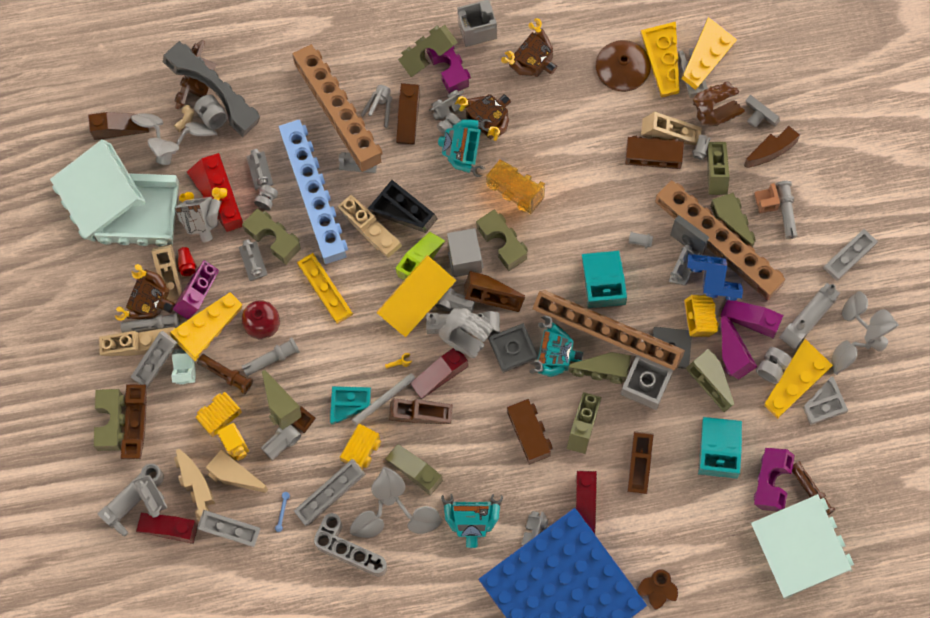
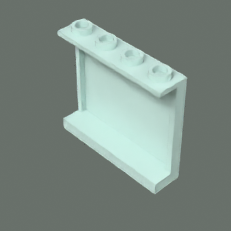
M100 140L50 179L53 183V190L60 195L62 205L70 212V219L78 226V232L85 240L96 241L94 238L95 233L101 231L132 206L137 205L141 207L146 203L113 146L104 140Z
M129 173L146 203L141 207L137 205L132 206L101 231L95 233L94 236L97 241L105 245L111 243H119L120 245L135 243L140 246L156 244L159 247L169 244L173 245L176 219L174 207L177 206L179 191L177 176Z
M815 495L751 523L784 599L790 598L793 594L843 573L853 571L851 568L854 565L850 554L845 555L842 548L846 546L841 535H836L834 529L837 528L833 516L828 517L826 510L829 507L825 499H820L819 495Z

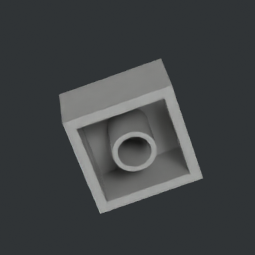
M637 355L622 387L621 395L657 410L673 370Z

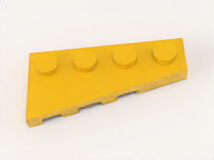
M708 17L681 79L696 90L737 39Z
M676 21L641 30L640 34L661 98L678 94L680 89Z
M229 292L172 330L170 336L196 361L200 353L208 348L210 342L221 333L225 325H228L240 312L243 304Z
M804 339L764 406L778 419L833 365L813 345Z

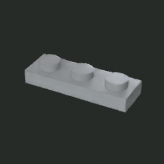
M863 229L823 269L838 281L878 241Z
M161 331L131 375V378L139 384H146V388H148L178 342L164 331Z
M204 509L197 527L198 530L252 547L255 546L261 529Z

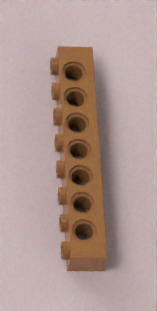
M311 44L293 52L294 65L361 172L382 163L381 155L383 152L379 144L375 145L370 130L367 131L365 129L363 119L356 115L353 103L349 104L346 92L339 88V82L335 76L332 77L330 74L331 70L328 64L323 63L320 51L318 49L315 50Z
M671 180L656 195L655 202L671 217L676 219L679 215L709 236L706 247L717 257L726 258L727 266L767 301L783 286L786 280L784 275L779 270H774L767 259L758 256L752 246L742 242L737 233L727 229L726 224L722 220H717L708 208H703L693 195L687 194L681 184ZM679 199L683 204H676L674 200ZM695 212L697 216L692 217L688 213ZM708 224L711 226V228L705 229L702 225ZM722 236L725 238V241H718L716 237ZM737 249L740 253L733 254L730 250ZM751 261L754 264V266L749 267L745 264V262ZM759 274H766L768 279L760 278Z
M546 290L539 291L532 308L535 311L672 370H676L679 367L685 352L684 349Z

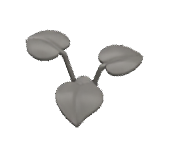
M148 113L131 116L132 121L137 125L148 128L154 127L156 129L157 138L148 139V145L157 156L156 162L162 165H169L171 163L172 154H176L179 151V144L186 133L190 132V134L195 136H217V133L214 130L208 129L205 124L189 122L186 123V129H184L175 144L174 142L160 139V128L158 125H163V121L158 116Z
M861 291L856 292L848 299L843 307L842 316L847 321H852L856 318L867 329L865 335L866 344L858 342L851 344L846 340L836 347L831 360L832 369L836 375L855 361L857 357L856 346L867 349L872 347L877 351H883L888 345V339L884 335L899 326L891 313L885 309L876 312L870 319V325H867L860 318V314L864 313L868 307V299Z
M383 467L371 488L372 494L379 499L378 513L365 511L358 515L350 527V534L357 537L370 538L381 533L384 528V522L380 519L383 504L390 506L397 502L405 515L411 519L407 524L408 529L417 534L433 531L442 523V518L436 509L429 506L420 507L414 511L413 516L410 515L398 497L405 491L403 479L393 470Z

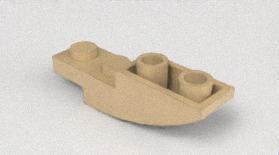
M352 195L337 206L357 231L387 258L402 247L401 242L376 220L375 216Z
M175 327L140 333L130 331L100 336V355H144L161 331L170 336V332Z
M177 449V456L174 457L176 467L181 470V475H178L181 487L184 486L187 491L193 490L191 497L193 503H197L198 510H195V514L199 522L203 509L209 511L208 505L215 504L207 481L195 463L183 451Z

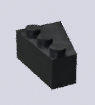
M393 180L388 183L368 207V210L374 215L427 233L438 220L435 213Z

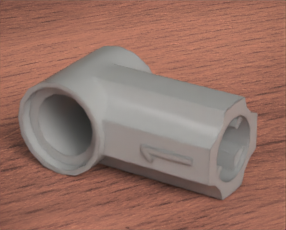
M449 288L435 304V307L444 311L464 308L472 313L475 302L466 300L464 295L458 294L455 290Z
M292 425L283 430L279 427L275 435L261 449L273 461L287 447L297 443L301 438V434Z

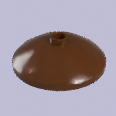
M618 40L607 44L599 52L596 59V73L600 81L615 91L626 92L639 88L645 83L651 70V64L645 49L639 44L628 40Z

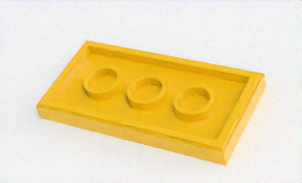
M426 255L376 313L406 338L457 280L430 256Z

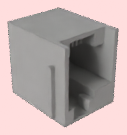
M490 0L457 7L458 25L465 47L497 39V22Z
M476 228L447 233L448 256L451 272L454 274V277L468 275L470 271L481 273L484 267Z

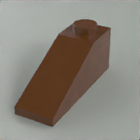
M401 83L396 143L415 144L420 103L419 84Z
M103 112L88 115L89 129L94 140L149 133V128L134 123L131 119V116L135 115L134 113Z
M470 271L464 284L466 300L515 312H520L525 300L524 294L488 275Z

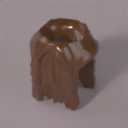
M726 81L720 85L710 86L709 89H705L693 97V105L696 106L698 120L703 125L718 126L743 114L745 109L741 108L740 104L735 100L713 110L716 103L739 94L738 88L733 87L729 81Z

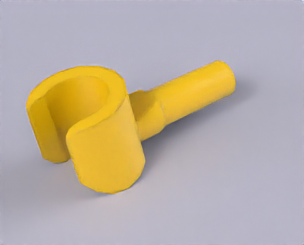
M404 353L401 359L385 364L386 369L397 365L410 366L412 360L409 362L404 361V358L410 357V353Z

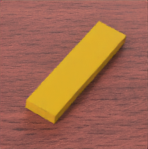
M314 253L297 262V265L336 324L353 315V312Z

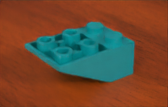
M620 251L582 254L588 309L626 305L627 292Z
M703 417L698 475L738 479L742 456V421Z

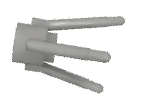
M378 85L362 111L361 117L366 114L370 106L371 109L368 115L372 116L377 104H384L386 102L384 127L387 128L390 103L392 101V97L389 96L390 88Z

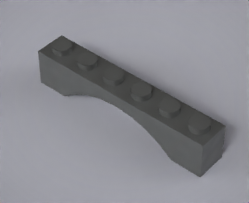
M178 41L163 55L162 62L176 75L194 78L206 84L218 95L226 108L229 125L242 137L258 124L260 119L258 111L253 107H249L241 95L233 92L232 87L227 82H223L213 69L210 70L202 58L196 57L188 45Z

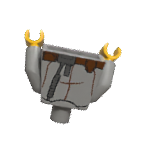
M216 187L212 189L214 199L212 197L194 199L192 192L180 194L179 200L182 203L174 207L179 216V221L183 224L188 234H199L202 242L213 239L210 230L218 226V211L221 204L219 200L226 197L227 190L225 188Z

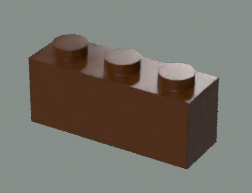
M641 136L628 137L625 165L681 169L684 141H679L678 139L661 140L658 137L650 139L642 138Z
M529 399L507 407V414L528 464L530 465L550 457L553 447L550 439H546L543 434L545 428L542 421L538 422L536 415L538 412L535 404H531Z

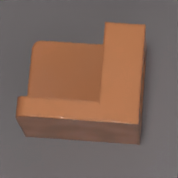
M775 183L770 184L769 189L754 193L759 214L778 210L780 200Z

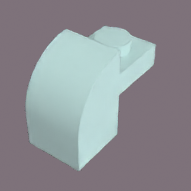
M182 348L174 349L172 353L174 368L171 375L172 383H194L196 379L195 361Z

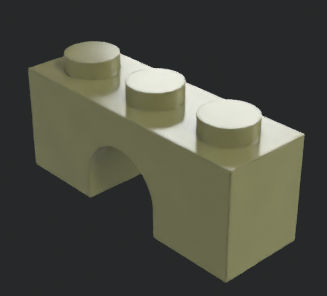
M438 25L429 31L430 36L427 38L422 36L415 42L416 46L411 49L409 46L401 52L403 56L398 60L410 77H413L430 64L425 57L426 48L435 50L441 56L458 43L446 25L440 28Z
M257 208L242 224L244 231L257 242L267 235L276 237L275 242L270 246L271 252L287 265L301 249L299 238L293 233L288 234L285 231L286 228L281 223H275L266 211L261 212Z
M494 209L476 221V228L486 242L493 238H501L505 241L506 244L498 250V258L506 269L510 271L527 260L528 249L523 242L520 243L517 240V234L512 227L508 228L505 224L506 219L501 213L498 214Z
M119 389L95 390V409L98 413L110 414V420L107 425L94 427V448L97 451L121 450L122 440H124V433L121 432L122 425L125 424V416L122 414V407L125 406V395Z

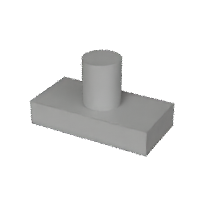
M749 95L746 99V105L755 112L747 122L756 128L765 118L776 127L780 122V117L752 95Z

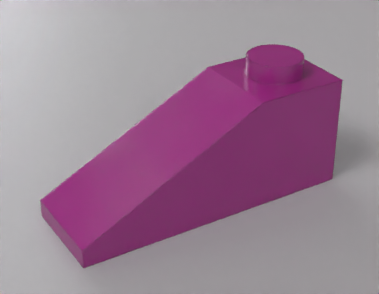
M727 299L720 317L725 316L734 323L774 339L784 315L765 307Z
M723 316L721 318L722 359L726 365L724 369L730 377L733 376L739 380L756 369L757 365L733 322Z

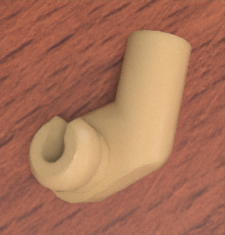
M185 105L182 108L184 117L174 125L178 132L186 128V123L192 122L195 112L189 105Z

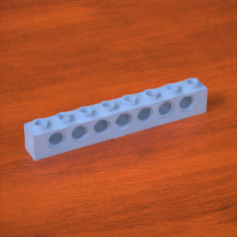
M300 119L280 125L279 130L324 263L328 264L347 258L345 251L348 250L345 239L341 240L339 234H342L340 224L334 221L337 215L334 206H329L328 201L331 198L328 190L324 191L322 186L325 184L322 173L318 174L317 168H320L317 157L313 158L311 152H314L312 142H307L306 136L309 134L306 125H302ZM295 140H301L299 144L293 143ZM301 156H307L305 160H299ZM307 172L313 173L309 177L304 176ZM311 189H319L316 193H310ZM318 205H324L320 210L315 209ZM324 221L330 222L328 226H321ZM329 238L336 239L333 243L326 242Z

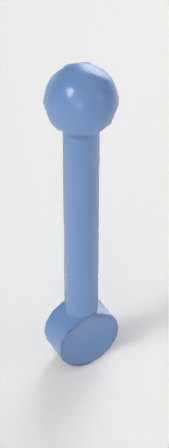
M288 492L282 493V507L278 525L275 526L277 532H281L283 529L282 521L286 502L290 498Z

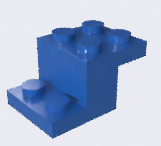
M688 253L687 268H691L690 271L697 273L705 270L702 287L703 293L707 297L718 298L719 295L726 296V299L736 301L737 298L742 299V283L725 281L727 271L726 258Z

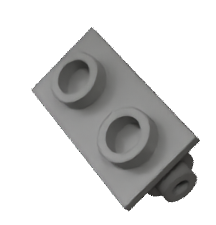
M455 90L447 95L448 99L445 101L439 99L432 103L433 107L429 111L434 110L433 117L435 120H442L451 112L448 108L449 106L452 107L454 112L458 110L461 105H455V102L464 91L458 92Z
M258 149L251 150V154L246 157L255 190L260 189L261 185L272 186L273 182L265 152H258Z
M341 152L339 154V170L361 172L350 153ZM377 165L363 172L376 173Z
M243 241V245L239 247L249 281L267 276L268 274L257 241Z
M690 245L682 247L679 259L673 272L670 274L669 282L686 286L692 273L690 271L691 268H687L688 253L700 255V252L693 251Z
M150 475L133 480L134 489L138 491L144 501L149 515H152L153 518L157 517L160 514L159 511L168 508Z
M535 511L529 514L526 529L533 531L532 533H524L521 546H524L543 530L547 529L548 519H546L547 516L544 512H541L540 516Z

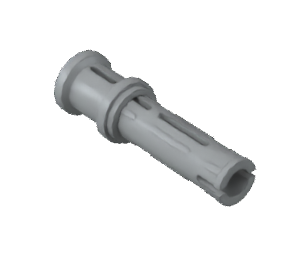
M780 181L775 186L778 190L782 210L785 238L790 239L791 236L793 239L798 237L792 207L794 202L790 188L792 183L791 181Z
M178 313L168 316L161 314L152 319L121 322V331L124 333L170 327L177 328L181 325L180 316Z
M291 337L290 341L280 346L276 345L274 350L242 365V368L248 377L278 360L284 361L286 357L294 353L298 354L300 351Z

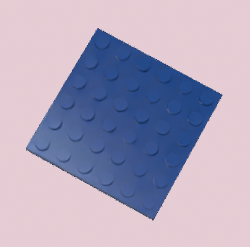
M576 508L572 509L478 579L506 618H632L647 606Z

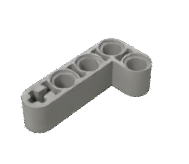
M335 513L327 514L314 538V543L318 550L377 577L385 575L388 569L385 559L378 554L338 537L342 530L341 519ZM337 520L338 524L334 528H329L328 522ZM325 537L329 539V543L326 546L319 545L320 539ZM346 546L347 551L344 554H338V547ZM364 554V561L356 562V555ZM370 557L371 562L376 565H378L379 562H381L382 568H378L377 570H375L374 565L369 563Z

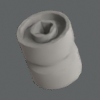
M213 95L201 97L194 106L195 111L202 118L208 129H218L228 119V114Z
M770 347L764 356L765 360L761 361L756 372L763 379L777 384L783 376L782 370L787 369L792 359L784 351Z

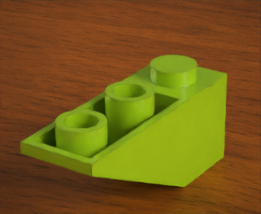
M429 231L404 255L395 269L398 277L405 280L426 255L433 259L445 243V240Z

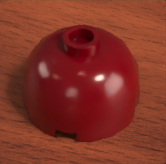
M257 300L245 307L242 313V325L245 332L252 338L258 340L266 337L269 338L278 331L280 315L270 302Z

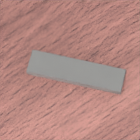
M351 459L300 504L294 512L303 524L308 526L366 475L354 459Z

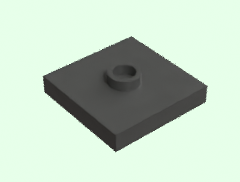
M679 215L674 220L670 235L684 246L690 245L693 251L700 252V255H703L709 241V236Z
M524 323L488 337L502 373L538 359L537 352Z
M654 327L653 337L685 350L678 367L685 369L690 363L692 337L689 335V330Z

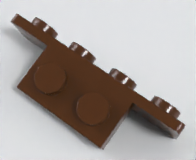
M204 40L199 41L197 44L195 43L191 49L196 57L201 56L205 44ZM202 58L205 65L210 70L213 69L215 71L217 64ZM183 76L180 82L181 90L177 93L174 100L176 102L175 108L180 109L184 106L188 92L203 97L207 95L209 87L194 78Z

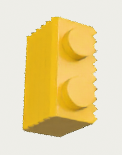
M691 295L686 298L684 302L690 337H710L717 333L719 324L715 318L716 305L713 299L706 295Z
M224 392L223 394H217L208 407H202L197 412L198 415L195 418L213 438L219 430L231 423L242 411L229 395Z
M234 423L217 432L232 459L239 461L247 456L250 450Z
M358 424L340 455V460L347 464L351 459H354L362 470L364 467L367 468L372 460L370 457L372 452L377 451L381 444L379 433Z

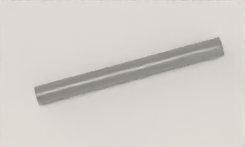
M410 373L352 419L354 425L357 426L416 379L415 376Z

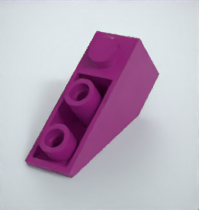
M203 260L172 310L189 320L199 310L219 269Z

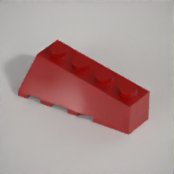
M216 153L201 158L187 171V174L204 198L212 197L214 199L212 189L216 187L225 188L227 195L219 200L221 204L218 211V220L226 232L243 227V220L220 154Z

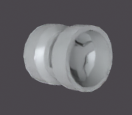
M450 112L444 121L437 124V128L445 136V130L453 128L456 123L460 122V119Z
M261 185L259 196H256L254 203L262 209L271 210L273 206L272 201L277 197L278 191L268 185Z

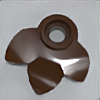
M659 569L651 577L641 581L638 587V594L640 596H648L651 606L657 610L664 605L666 599L676 601L678 589L671 582L670 574L666 570ZM663 577L665 582L659 583L657 578Z

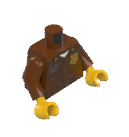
M535 18L536 27H534L532 22L528 26L536 32H532L515 53L511 51L505 52L508 59L506 57L501 58L502 63H509V66L518 75L538 77L543 70L552 75L558 67L551 62L553 59V47L543 28H540L542 22L540 19Z
M491 94L469 99L462 96L458 97L455 105H461L460 111L467 108L466 118L468 120L482 122L484 119H488L492 122H487L484 125L485 128H490L488 132L478 128L490 140L494 137L493 140L497 141L499 136L506 133L509 124L506 107L511 103V100L505 94L498 100Z
M139 264L135 265V269L139 270V272L131 271L133 278L137 279L126 305L128 310L125 311L123 307H117L116 310L123 313L120 316L115 315V318L119 321L124 320L126 317L127 319L140 320L153 318L160 314L162 310L171 313L175 303L167 299L170 290L166 287L160 274L147 269L143 270Z

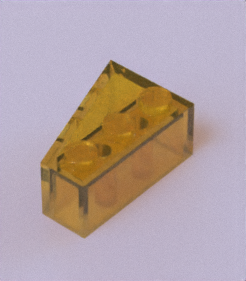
M500 159L486 175L487 186L493 191L497 190L507 201L516 203L517 207L523 212L527 211L532 214L545 198V183L540 181L537 184L531 180L532 176L526 174L524 177L518 173L517 168Z

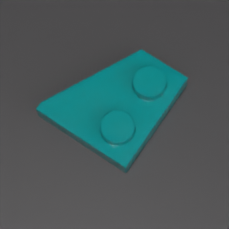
M332 386L330 424L334 425L361 413L370 406L371 387Z

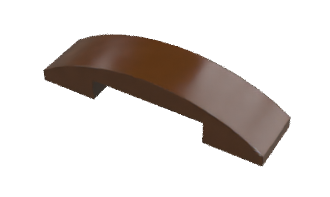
M126 384V416L120 458L141 459L146 428V384Z

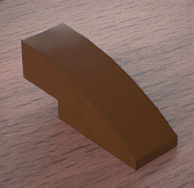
M790 126L777 138L770 134L746 158L744 166L746 168L759 166L781 156L798 142L800 134Z
M394 398L390 402L389 421L451 424L453 404L419 399L411 401Z
M637 431L633 433L627 492L647 494L653 433Z

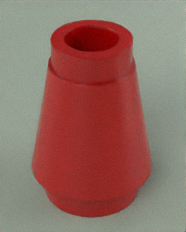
M182 247L178 249V271L182 276L193 275L196 272V263L189 248Z

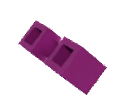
M454 46L441 56L435 50L426 48V52L433 65L438 63L450 65L449 69L441 72V80L448 93L469 87L471 76L467 69H463L461 65L463 64L459 54H455Z
M765 448L761 458V472L757 478V492L754 494V505L761 510L778 512L785 509L788 493L780 487H775V481L782 474L792 473L795 455L788 449Z

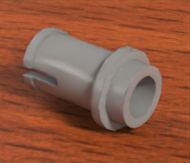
M699 135L696 148L692 151L694 158L703 160L707 156L706 150L711 139L710 137Z
M630 233L629 244L645 246L646 249L652 246L653 236H650V234Z

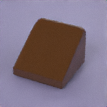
M300 406L301 418L291 425L305 433L316 417Z

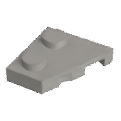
M830 377L803 407L810 425L848 412L834 377Z

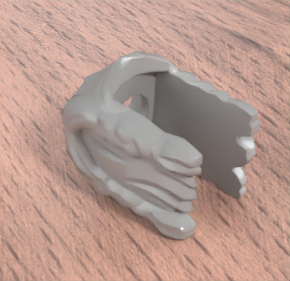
M453 309L446 318V324L439 330V336L445 343L454 347L455 350L475 358L484 347V343L481 341H486L494 327L478 315L471 313L468 309ZM460 327L471 333L473 336L477 337L479 340L473 338L471 335L461 330Z

